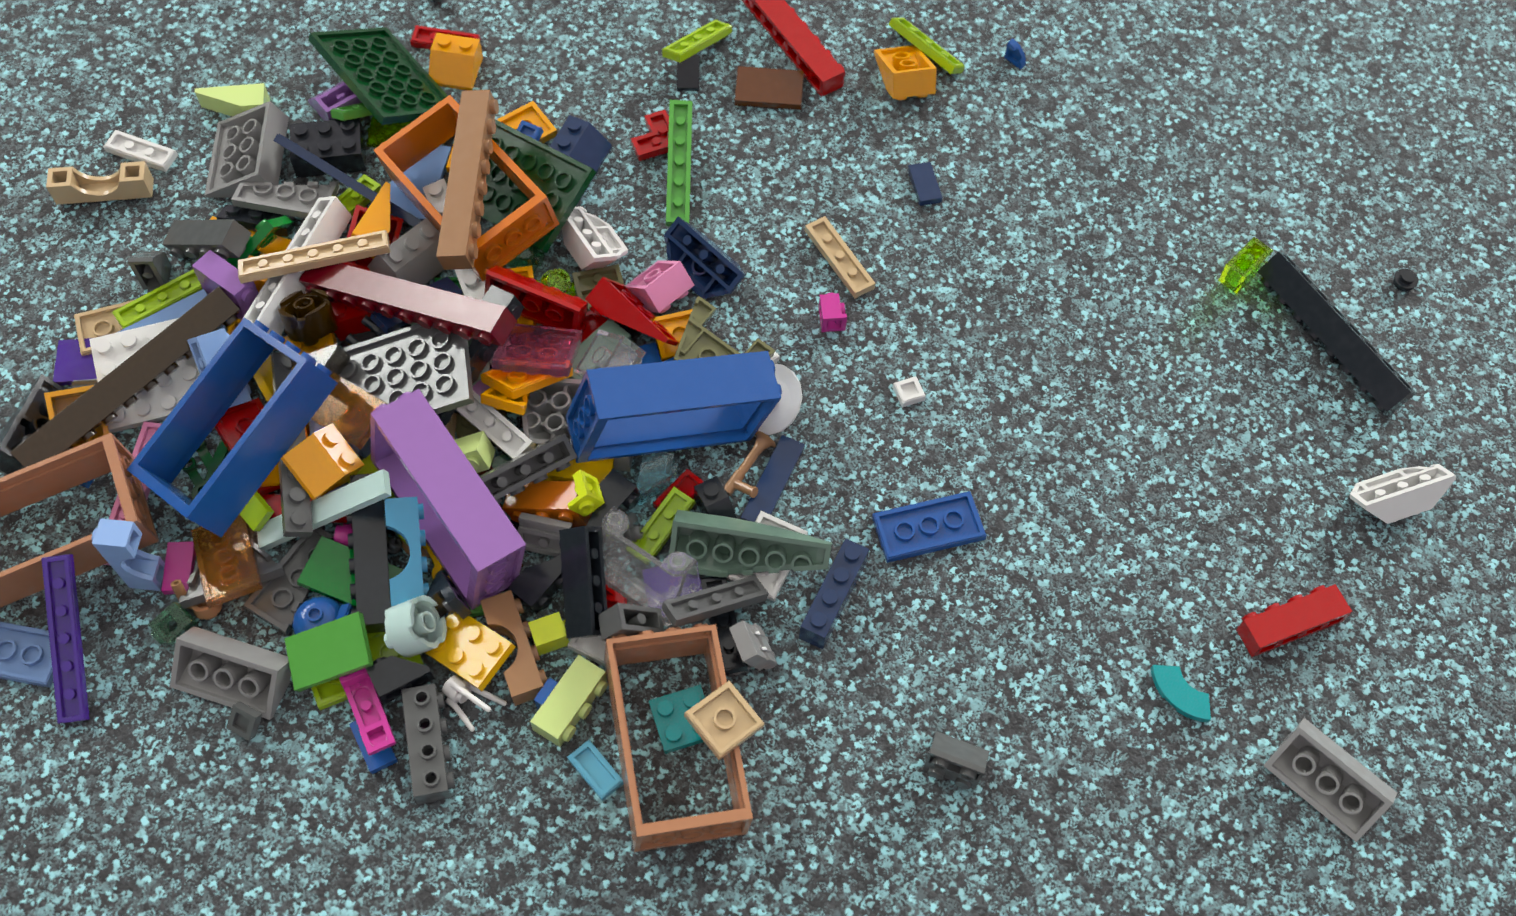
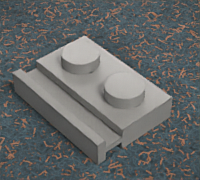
M522 512L518 518V533L526 543V551L556 557L561 553L559 530L572 528L573 523Z

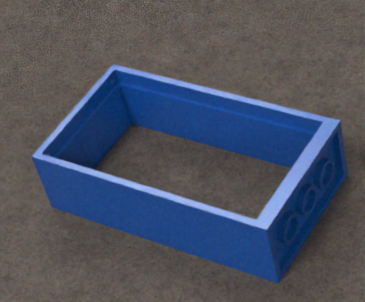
M245 317L127 468V471L185 518L220 537L225 534L280 461L281 457L338 384V382L330 377L332 372L320 363L317 366L314 365L317 360L304 351L299 355L301 349L288 340L283 344L285 339L275 331L271 330L268 334L269 328L257 319L252 323ZM276 349L295 362L296 366L194 500L190 499L172 484L173 480L271 352Z
M768 351L588 369L565 416L572 446L577 455V458H575L576 463L750 441L780 401L782 389L780 384L777 383L775 364L770 360Z

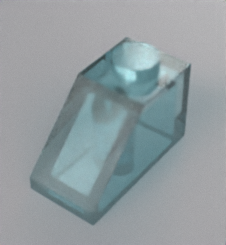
M660 452L644 454L642 456L637 482L640 496L636 506H643L671 485L672 478L677 479L679 463H675L674 453Z

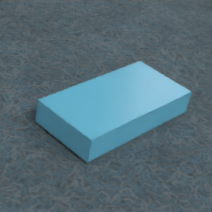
M587 740L567 756L568 761L601 801L605 800L623 785V779L590 740Z

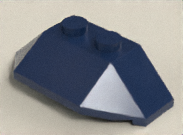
M677 217L664 234L668 261H681L694 283V286L690 289L703 299L732 294L746 276L737 262L706 235L682 218Z

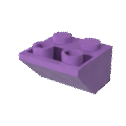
M344 81L308 99L309 104L324 121L336 120L331 117L332 108L362 103Z

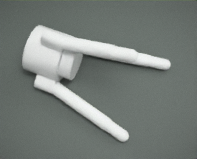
M453 675L442 688V692L448 697L445 702L454 709L471 732L475 728L457 703L462 704L469 699L486 712L491 711V708L471 694V691L502 706L507 705V702L485 690L480 691L467 681L460 679L457 675Z

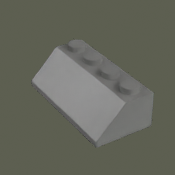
M195 626L176 638L170 680L171 688L229 707L241 701L262 713V718L268 720L273 718L290 683L291 671L288 656Z
M1305 718L1300 721L1264 764V767L1355 842L1389 809L1397 795L1395 790Z

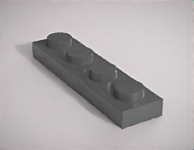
M756 575L665 600L661 609L674 628L766 601L769 593Z

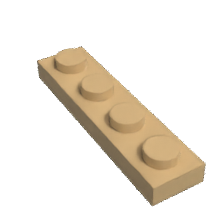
M825 216L805 225L807 235L854 298L875 289L876 283Z

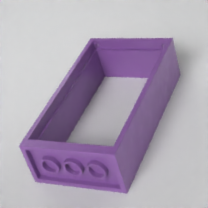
M420 389L411 393L405 392L394 402L388 405L381 404L370 413L371 461L378 471L384 469L389 472L390 488L396 498L418 497V504L423 503L424 519L419 520L420 530H425L426 543L468 606L473 610L481 605L480 600L508 590L510 584L520 574L526 543Z

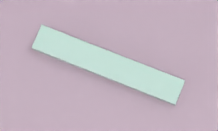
M382 469L312 500L313 530L390 497L389 472ZM282 514L268 520L261 531H257L258 546L260 550L264 551L296 538L283 537Z

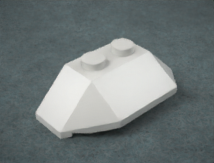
M581 206L574 208L562 228L564 245L581 270L604 268L628 254L627 247L610 224L595 215L587 213V210Z
M1434 464L1430 467L1401 468L1356 483L1350 493V499L1389 524L1432 509L1456 480V475L1440 464Z

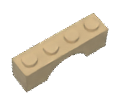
M145 161L121 163L116 173L104 177L90 176L81 173L74 167L48 168L46 188L57 205L150 198L153 195L154 178Z

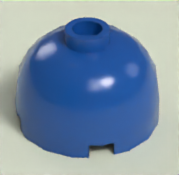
M314 597L305 601L297 608L293 616L292 627L294 634L336 620L341 605L334 599L327 597Z

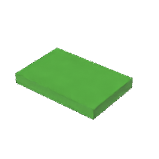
M361 612L352 613L284 638L294 691L297 692L374 665L365 621Z

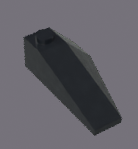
M43 374L36 380L0 433V470L6 474H11L24 468L10 452L50 421L44 393L64 390L62 386Z

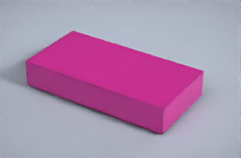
M195 541L167 543L161 589L164 595L175 594L170 584L177 579L182 581L186 591H188L187 581L194 572L197 550Z

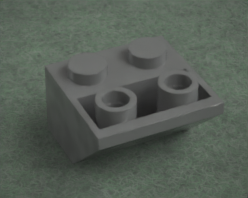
M936 731L923 770L928 771V774L933 778H946L954 781V784L962 789H976L985 772L990 751Z

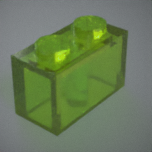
M1253 237L1225 265L1218 281L1238 294L1258 274L1257 271L1268 262L1273 250Z

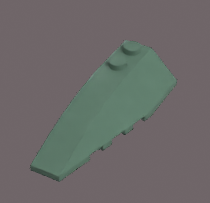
M677 510L672 525L668 570L713 577H728L731 574H743L745 576L753 575V573L769 572L770 574L779 573L782 570H793L796 572L828 569L832 542L762 523Z

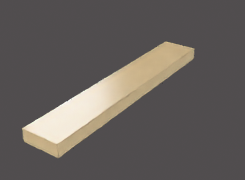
M387 230L241 259L238 260V278L242 284L390 253L389 236Z

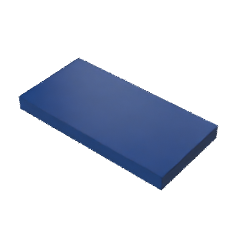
M970 491L872 514V520L887 563L986 539V533Z

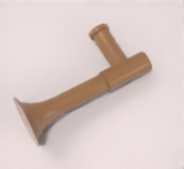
M761 431L756 432V442L752 450L724 485L728 496H731L735 490L745 493L751 498L757 496L758 488L742 482V480L765 449L776 447V443Z

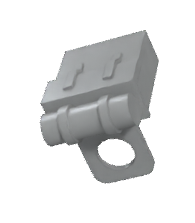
M743 620L729 627L742 661L748 665V669L754 667L760 671L762 669H771L777 665L776 656L772 652L768 643L769 639L765 636L761 626L757 624L751 625ZM742 672L733 673V675H739Z

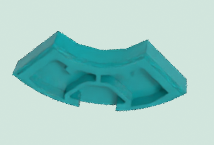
M1152 665V679L1161 697L1165 698L1181 715L1195 721L1209 723L1211 720L1209 694L1197 691L1191 687L1183 678L1180 666Z

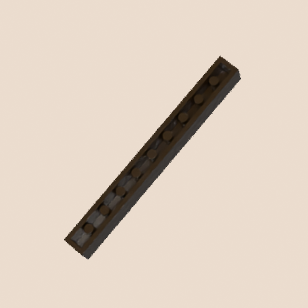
M218 286L10 453L25 468L70 450L81 440L86 443L97 434L95 431L97 427L102 423L107 426L118 417L116 414L118 410L123 406L126 409L130 408L139 400L136 397L143 390L148 393L159 384L157 381L159 377L164 373L169 376L179 368L177 363L184 357L187 360L193 357L187 342L188 339L219 330L224 325L226 328L230 327L239 319L236 315H238L240 309Z

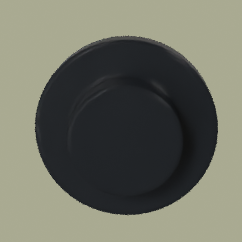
M1409 269L1398 270L1393 278L1394 286L1404 292L1414 289L1419 282L1418 276Z

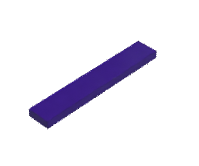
M73 554L43 557L41 560L57 723L89 720Z

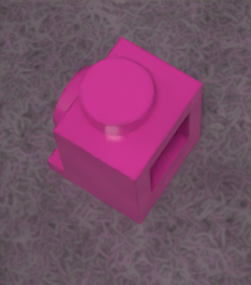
M839 293L820 295L818 310L821 332L845 331L847 313H845V304L840 303Z

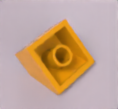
M436 33L430 50L429 75L442 87L471 91L483 60L480 39Z
M333 423L314 432L281 457L283 463L312 500L350 481V475H356L365 465Z

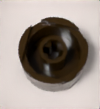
M310 289L311 293L303 294L302 290L296 291L286 296L279 304L281 308L278 310L287 336L293 341L303 342L305 346L317 344L320 338L338 329L337 320L328 294L320 289Z

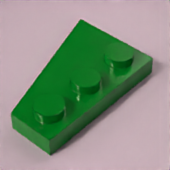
M286 215L270 220H262L255 228L257 232L252 237L250 236L246 244V250L240 258H228L226 261L238 269V260L246 259L249 255L259 256L261 252L258 249L272 243L277 238L275 233L280 228H288L293 222Z

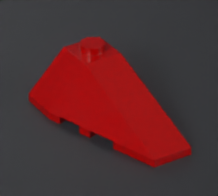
M602 277L585 298L591 305L590 310L599 317L603 315L673 346L679 343L662 324L657 321L653 322L655 318L653 313L647 311L643 307L644 303L621 283Z

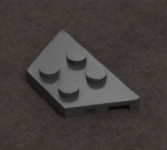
M248 540L200 556L194 566V572L187 581L189 589L185 596H180L179 603L185 609L286 574L280 563L274 562L271 556L266 551L260 550L253 540Z

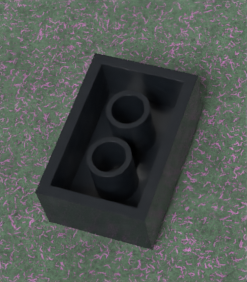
M360 118L345 121L336 119L290 124V140L343 173L366 171L365 134ZM290 152V162L297 178L328 175Z

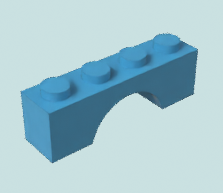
M418 497L384 499L386 529L401 535L407 542L410 550L409 561L404 570L397 576L389 579L391 607L421 595L426 596L429 590V583H423L422 573L428 572L427 556L421 557V546H426L425 530H420L419 520L424 519L423 503L418 504Z

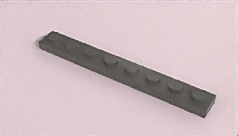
M273 352L271 357L273 393L277 391L296 366L295 362L279 352ZM305 428L286 453L306 439ZM280 459L278 466L283 537H311L313 527L310 496Z

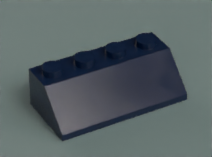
M569 115L549 147L598 172L611 151L612 144L590 122Z

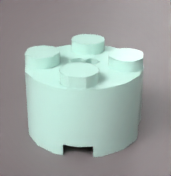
M421 595L385 610L384 623L386 634L384 635V642L389 649L394 648L396 652L404 657H413L437 648L440 643L445 641L447 634L445 617L440 618L435 609V606H438V604L430 597Z

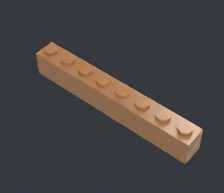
M490 90L462 91L436 254L444 270L473 269L474 260L478 258L477 239L481 236L480 218L484 215L483 197L487 194L486 176L490 173L489 155L493 153L492 134L496 132L495 114L499 112L498 101L493 98Z

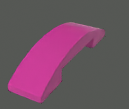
M366 668L339 677L369 756L395 745L396 741L387 716Z

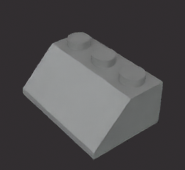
M425 218L391 243L390 253L375 256L367 267L372 272L425 285L444 270L436 257L440 232Z

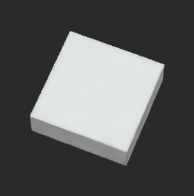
M916 376L893 383V389L901 407L925 401L926 396Z

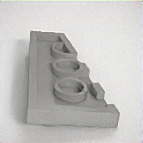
M318 181L308 182L307 185H294V182H284L281 185H272L271 182H240L231 201L233 206L306 218L318 198L336 196L340 186L338 181H330L329 185H319Z

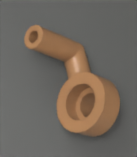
M180 579L171 582L170 585L179 601L180 596H185L187 591ZM218 597L185 609H192L198 619L209 620L219 614L222 609V603Z

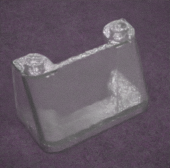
M613 506L606 513L601 524L605 583L611 589L624 596L628 600V604L661 609L665 600L701 591L698 563L695 559L686 553L674 552L661 562L625 538L624 533L629 528V519L623 511ZM661 609L663 625H672Z

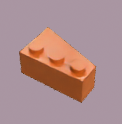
M532 481L524 485V491L514 496H511L509 493L505 497L503 510L510 516L511 520L518 523V518L523 512L573 523L572 528L587 526L592 515L591 513L584 517L568 508V503L578 496L575 492L574 481H541L536 484Z

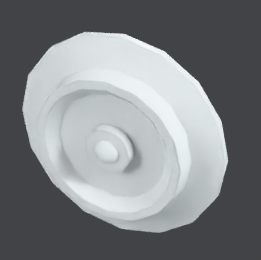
M775 364V377L782 389L781 399L758 429V431L766 435L776 434L785 430L793 423L801 407V384L795 373L781 364Z

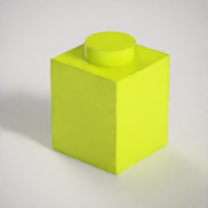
M559 612L528 622L539 656L566 647L569 643L568 638L566 639L565 620L562 621Z

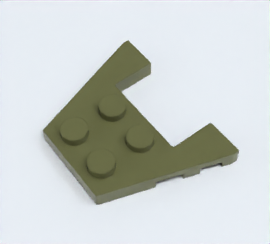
M700 296L696 298L673 361L741 354L703 327L714 315L716 308ZM757 338L745 353L768 351L770 358H772L775 350Z

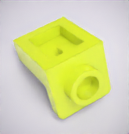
M579 470L573 474L575 492L578 496L568 503V508L585 517L603 505L604 499L598 478Z

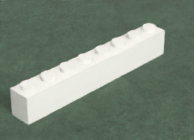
M336 196L318 198L286 250L338 240L347 229V225L353 216ZM304 271L268 278L244 317L252 323L256 319L269 328L268 334L273 330L282 336L285 328L278 309L281 308L279 304L286 296L296 291L302 290L303 294L307 293L305 291L306 287L299 281Z

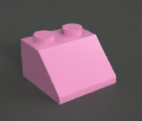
M658 260L625 286L644 303L643 307L647 311L664 313L671 308L670 304L688 295V290L694 286V283L681 261Z

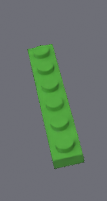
M670 100L666 226H671L677 217L689 223L692 101Z

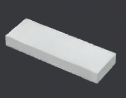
M118 130L114 131L103 146L108 153L134 162L145 161L147 166L163 172H167L178 156L176 150Z

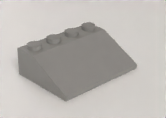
M271 101L218 122L205 189V196L207 198L232 197L240 182H271L272 185H279L284 147L273 140L277 133L286 137L289 117Z

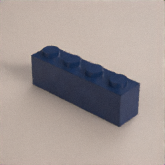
M845 538L800 626L799 639L824 649L867 563L868 548Z

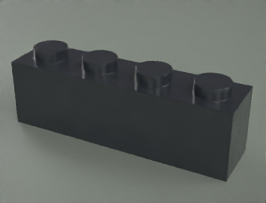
M580 526L559 530L566 639L601 636L598 615L607 610L602 527Z

